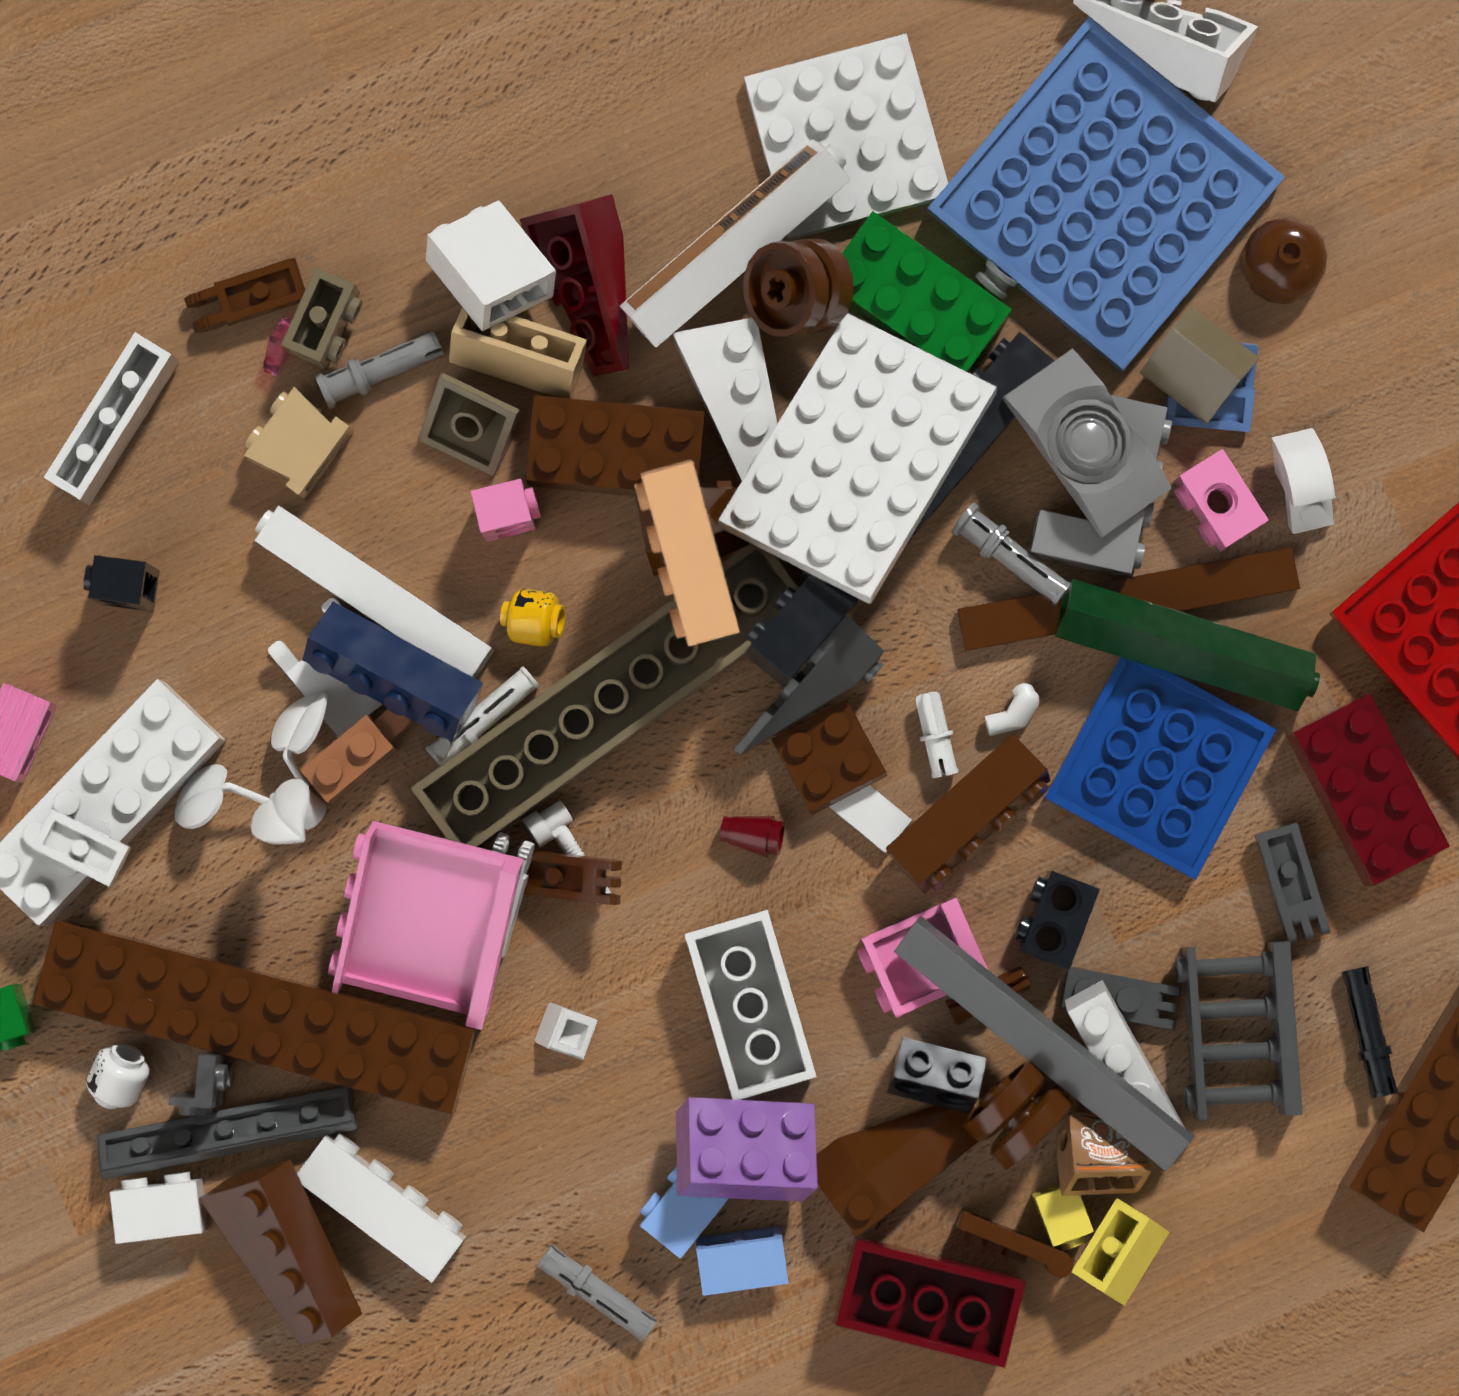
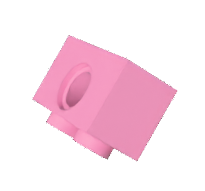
M1223 449L1189 469L1174 481L1178 487L1174 490V493L1179 503L1187 512L1191 509L1194 511L1201 522L1197 526L1201 537L1209 547L1215 545L1219 552L1269 521ZM1217 492L1225 496L1228 502V508L1225 513H1215L1209 508L1207 498L1210 493Z

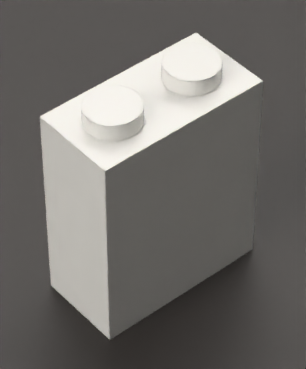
M499 200L486 207H477L467 216L450 224H442L427 235L426 262L481 331H485L553 297L556 270Z

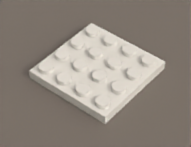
M907 33L744 77L746 91L770 175L812 139L825 148L831 144L847 163L842 169L850 178V181L786 235L788 241L865 221L872 211L879 216H884L932 203L947 186L948 180Z

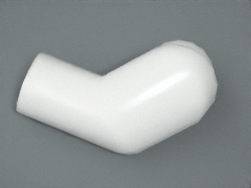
M1021 683L1014 687L1012 691L1013 700L1007 711L984 716L989 737L1023 729L1028 725L1039 706V695L1031 684Z

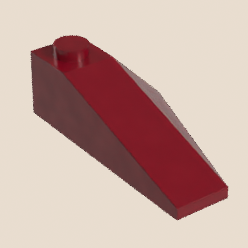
M613 195L594 198L520 218L524 232L556 270L554 292L551 298L556 307L563 306L572 323L570 333L587 339L584 359L593 376L629 369L627 315L619 307L626 301L624 235Z

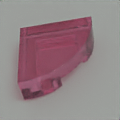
M284 316L283 319H280L268 339L263 368L264 372L275 376L279 375L288 356V353L281 346L292 321L288 317Z

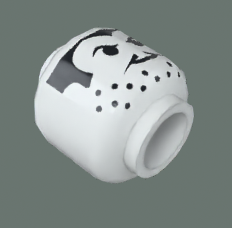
M117 1043L113 1046L104 1047L97 1053L87 1076L86 1085L89 1093L100 1106L107 1109L129 1107L138 1101L148 1079L150 1069L143 1053L139 1049L129 1044Z

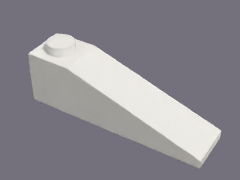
M1073 0V4L1172 84L1188 91L1191 96L1199 100L1216 102L1230 87L1258 29V26L1219 10L1206 8L1204 15L1180 9L1181 1L1167 0L1166 3H1152L1145 0Z

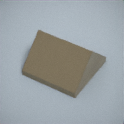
M1191 307L1170 329L1139 373L1207 425L1259 360V357L1194 307Z
M442 373L438 379L418 440L485 473L495 476L523 417L519 409Z

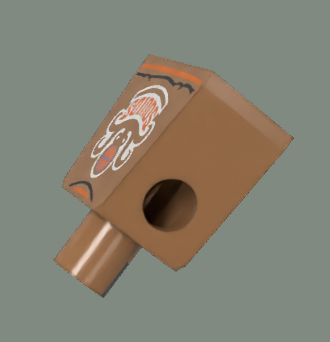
M1075 1098L1072 1101L1074 1113L1067 1115L1056 1135L1061 1195L1138 1193L1152 1171L1146 1155Z

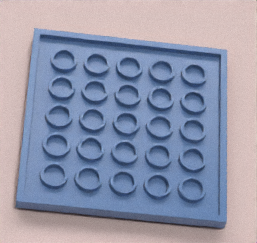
M1089 16L930 204L927 212L986 261L991 260L1001 272L1018 283L1017 287L1122 373L1282 182L1285 176Z

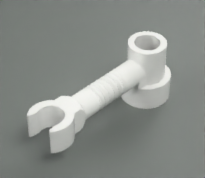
M560 800L540 813L535 810L521 819L539 848L555 839L565 854L586 856L567 828V825L572 823L573 819ZM606 887V893H611L609 888Z

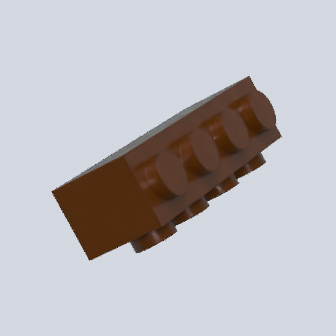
M1012 733L886 847L890 858L924 894L931 888L934 890L940 889L953 876L951 870L963 859L968 862L975 858L985 847L983 841L995 830L998 833L1006 830L1017 818L1015 812L1026 802L1029 804L1035 803L1047 792L1049 788L1047 783L1051 781L1048 769Z

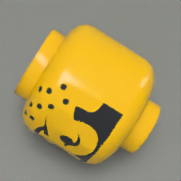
M519 589L514 593L510 601H504L500 612L501 626L507 628L509 639L518 644L547 647L555 638L559 639L562 636L565 626V606L559 604L557 596L551 592Z

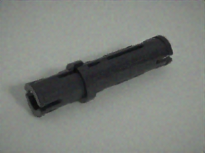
M1369 966L1343 971L1341 974L1346 986L1360 1052H1357L1358 1060H1363L1371 1098H1377L1398 1093L1389 1057L1393 1053L1391 1045L1387 1046L1383 1034Z

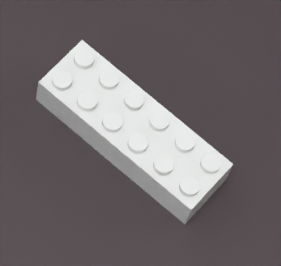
M157 679L0 842V889L38 926H49L93 880V878L31 848L50 809H54L127 845L213 756L226 740L166 682Z

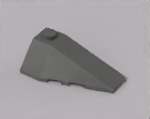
M846 615L809 658L806 666L789 682L778 696L779 698L770 705L738 743L734 751L741 756L852 689L861 679L868 684L884 666L878 660L884 652L883 649L854 620Z

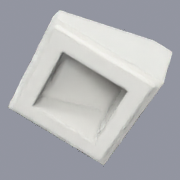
M550 1002L546 1008L535 1042L548 1049L583 1060L598 1020Z

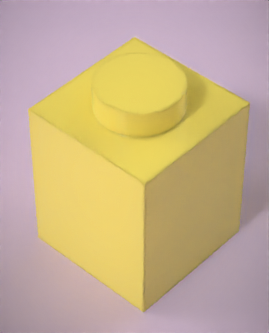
M1060 1184L1031 1194L1048 1241L1053 1247L1061 1245L1062 1250H1067L1087 1242L1085 1235L1094 1232L1081 1195L1062 1196Z

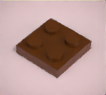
M847 699L772 738L778 754L811 815L887 777L885 768Z

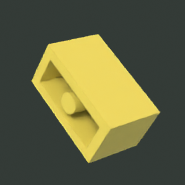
M1116 1198L1071 1272L1125 1306L1170 1232L1149 1217Z

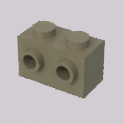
M315 267L281 346L292 356L325 370L330 361L336 362L344 348L345 339L341 338L345 326L347 322L351 324L355 322L363 301L358 299L360 292L356 285Z

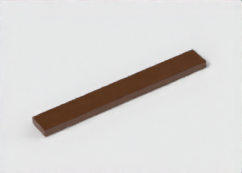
M1292 547L1091 584L1179 612L1300 589ZM1042 594L958 609L957 613L965 652L1055 635L1058 612L1062 600L1054 606Z

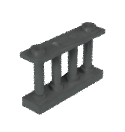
M1290 941L1266 942L1267 951H1261L1260 956L1196 960L1195 947H1181L1182 956L1175 957L1177 982H1184L1191 1085L1184 1086V1101L1186 1111H1193V1119L1207 1121V1106L1271 1102L1272 1106H1278L1279 1114L1285 1116L1303 1115ZM1262 973L1263 977H1269L1270 994H1264L1263 999L1199 1003L1198 977ZM1265 1016L1266 1020H1272L1273 1037H1267L1266 1042L1202 1046L1201 1020ZM1268 1059L1269 1063H1275L1276 1080H1270V1085L1205 1089L1204 1063Z

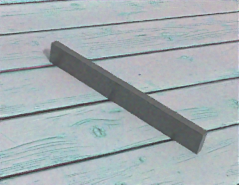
M922 916L913 924L894 950L902 959L1166 1172L1195 1137Z

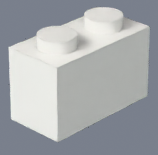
M179 1172L164 1175L165 1183L148 1185L147 1177L121 1180L122 1188L110 1192L115 1243L120 1244L198 1234L208 1230L206 1208L199 1200L204 1195L203 1178L191 1179L190 1172Z

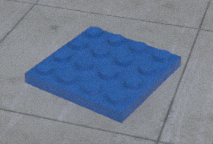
M1119 657L1048 788L1044 799L1187 877L1196 880L1276 729L1174 673Z

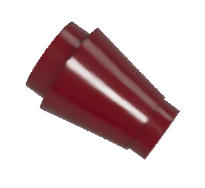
M724 816L720 828V841L728 842V844L768 858L769 854L779 855L784 839L785 823L775 820V816Z

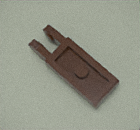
M290 258L216 282L214 287L190 294L184 300L187 308H199L219 299L222 312L201 317L192 323L194 332L202 333L220 328L225 324L231 326L299 304L306 288L297 260Z

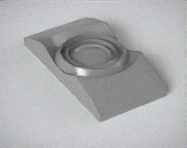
M1074 349L1065 353L1002 398L1101 538L1172 489L1148 445L1129 426L1116 407L1104 383Z

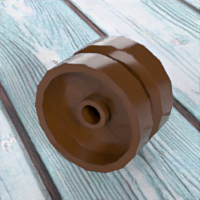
M807 238L795 241L771 242L759 248L748 261L743 278L744 299L748 312L758 327L772 336L789 337L803 333L825 332L838 326L848 314L853 299V276L848 261L839 248L825 239Z
M1029 1060L1024 1061L1009 1075H1006L997 1082L980 1100L979 1105L971 1112L962 1125L976 1141L988 1140L1003 1128L1002 1132L992 1143L990 1155L1004 1169H1009L1038 1145L1065 1116L1073 1103L1058 1087L1046 1089L1032 1100L1042 1087L1045 1074Z

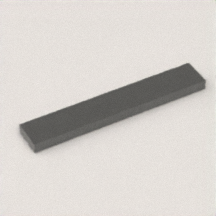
M341 1086L205 1113V1116H190L97 1135L99 1172L103 1180L357 1130L353 1091L349 1087Z

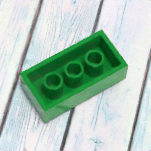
M874 211L871 212L842 253L848 261L853 276V299L850 305L852 311L875 327L968 373L1011 313L1012 309Z

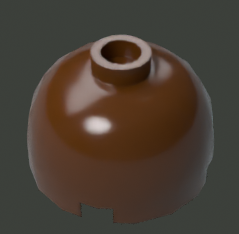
M1282 217L1267 221L1252 232L1242 249L1240 266L1254 294L1268 302L1288 304L1304 298L1317 288L1325 274L1327 251L1323 238L1313 226L1301 219Z

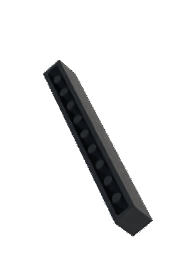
M1021 332L1011 342L1003 338L988 356L993 361L990 367L984 373L977 368L972 374L996 386V395L909 541L1014 420V414L1002 398L1055 361ZM806 571L801 573L806 581L800 588L795 591L789 587L773 607L779 611L769 623L762 618L746 637L751 642V645L747 649L745 656L783 688L787 686L835 627L860 600Z

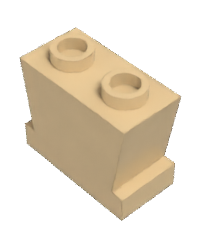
M293 387L289 394L284 391L275 400L270 408V413L273 416L265 427L258 426L250 434L245 443V447L248 450L244 456L250 462L287 479L288 482L285 486L305 500L354 431L336 416L330 423Z

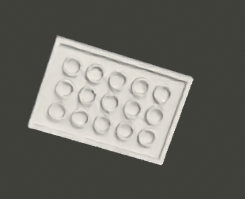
M847 314L837 326L718 519L719 527L871 604L994 399L997 387Z

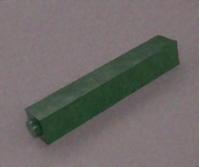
M1072 579L1059 607L1055 633L1057 638L1294 711H1299L1307 696L1312 698L1315 695L1319 685L1320 673L1315 672V653Z

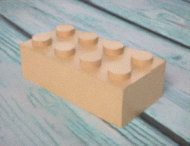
M689 459L640 473L642 482L634 484L641 510L650 509L654 524L646 526L653 553L662 552L665 567L658 568V573L665 596L674 595L677 608L669 610L677 639L685 637L688 646L739 633L693 461Z

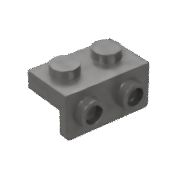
M211 1051L199 1054L195 1093H178L169 1096L168 1105L180 1106L179 1114L205 1116V1113H212V1108L224 1104L225 1089L232 1088L234 1063L227 1062L228 1056Z

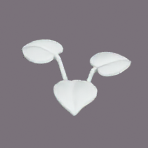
M319 691L297 700L283 711L273 728L271 736L272 747L277 751H284L283 759L295 779L282 783L275 793H271L269 798L233 783H225L227 769L224 766L218 764L206 766L197 771L183 787L177 800L174 821L186 829L201 827L209 822L219 810L223 801V793L233 792L261 803L254 813L251 823L252 834L257 839L271 844L304 842L305 829L308 830L315 827L322 820L326 812V803L309 790L311 783L299 770L293 759V754L303 753L315 740L324 718L329 693Z

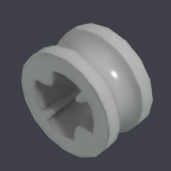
M988 260L985 263L987 266L986 271H979L975 277L988 290L1004 300L1008 296L1007 289L1015 287L1018 283L1001 272L991 260Z

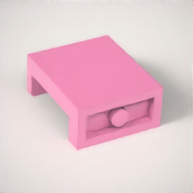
M952 898L860 939L863 948L858 949L857 953L866 973L874 971L881 987L874 989V992L884 1013L892 1011L894 1017L898 1018L909 1011L947 995L894 952L910 928L921 916L988 969L957 898Z

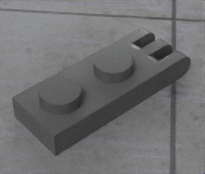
M1298 823L1255 834L1256 844L1286 941H1290V945L1297 943V935L1293 927L1299 925L1305 941L1313 939L1314 935L1310 921L1313 920L1316 921L1317 929L1321 936L1330 934L1329 924Z
M1071 967L1070 970L1067 969L1060 1004L1061 1009L1067 1010L1066 999L1103 980L1125 1021L1175 1029L1176 1021L1168 1018H1159L1160 1010L1178 1012V1004L1162 1002L1163 993L1174 997L1180 996L1181 987Z

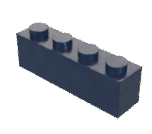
M334 601L308 636L302 661L310 664L315 671L334 677L348 685L352 691L361 695H367L385 705L392 713L403 715L422 725L429 733L442 736L453 742L475 708L483 686V682Z

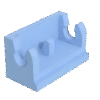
M780 1225L701 1236L696 1239L703 1296L789 1284Z

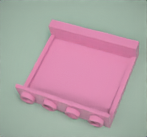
M372 821L365 835L358 834L352 858L359 860L357 874L350 873L345 888L344 898L351 899L349 911L341 913L337 926L336 936L343 938L340 951L334 950L329 964L328 975L335 976L332 992L338 994L343 983L467 1014L465 1026L482 1030L490 1010L524 859Z

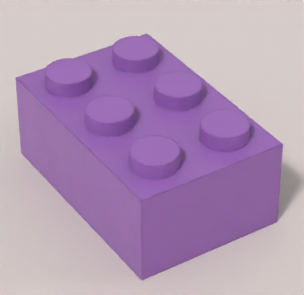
M689 1097L676 1111L677 1196L803 1202L818 1189L815 1104Z

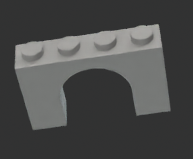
M1111 395L1116 407L1129 426L1148 445L1155 459H1157L1159 445L1166 446L1170 436L1172 421L1165 419L1168 408ZM1157 461L1158 464H1159V466H1160L1161 469H1162V467H1163V462ZM1154 503L1146 506L1102 538L1089 520L1040 510L1036 514L1028 552L1036 558L1127 578L1132 574L1133 568L1140 569L1145 544L1138 543L1142 527L1149 528Z

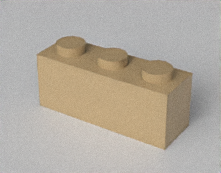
M462 307L451 332L449 362L554 397L571 398L583 370L587 339L517 316H513L485 331H481Z

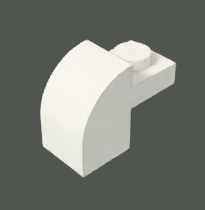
M1310 428L1272 437L1275 474L1285 491L1287 520L1292 534L1334 525L1332 499L1336 497L1333 478L1326 453L1314 429Z

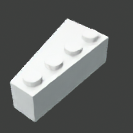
M752 318L673 333V342L687 368L688 374L702 400L713 428H715L740 484L777 425L759 327Z

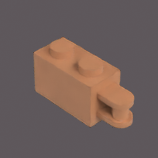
M388 709L375 720L365 715L303 766L300 771L327 803L334 804L398 751L393 742L412 726L413 720L403 715L394 714Z

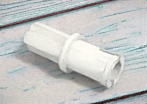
M928 692L916 696L915 701L923 736L919 738L921 742L925 741L932 778L942 777L945 773L946 776L958 773L949 736L953 734V730H948L940 694L938 692ZM941 759L943 760V764H944V768H945V773H944V769H943V765H942Z

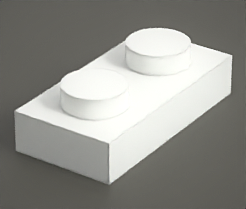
M50 809L31 847L109 887L113 886L131 850V847L54 809Z

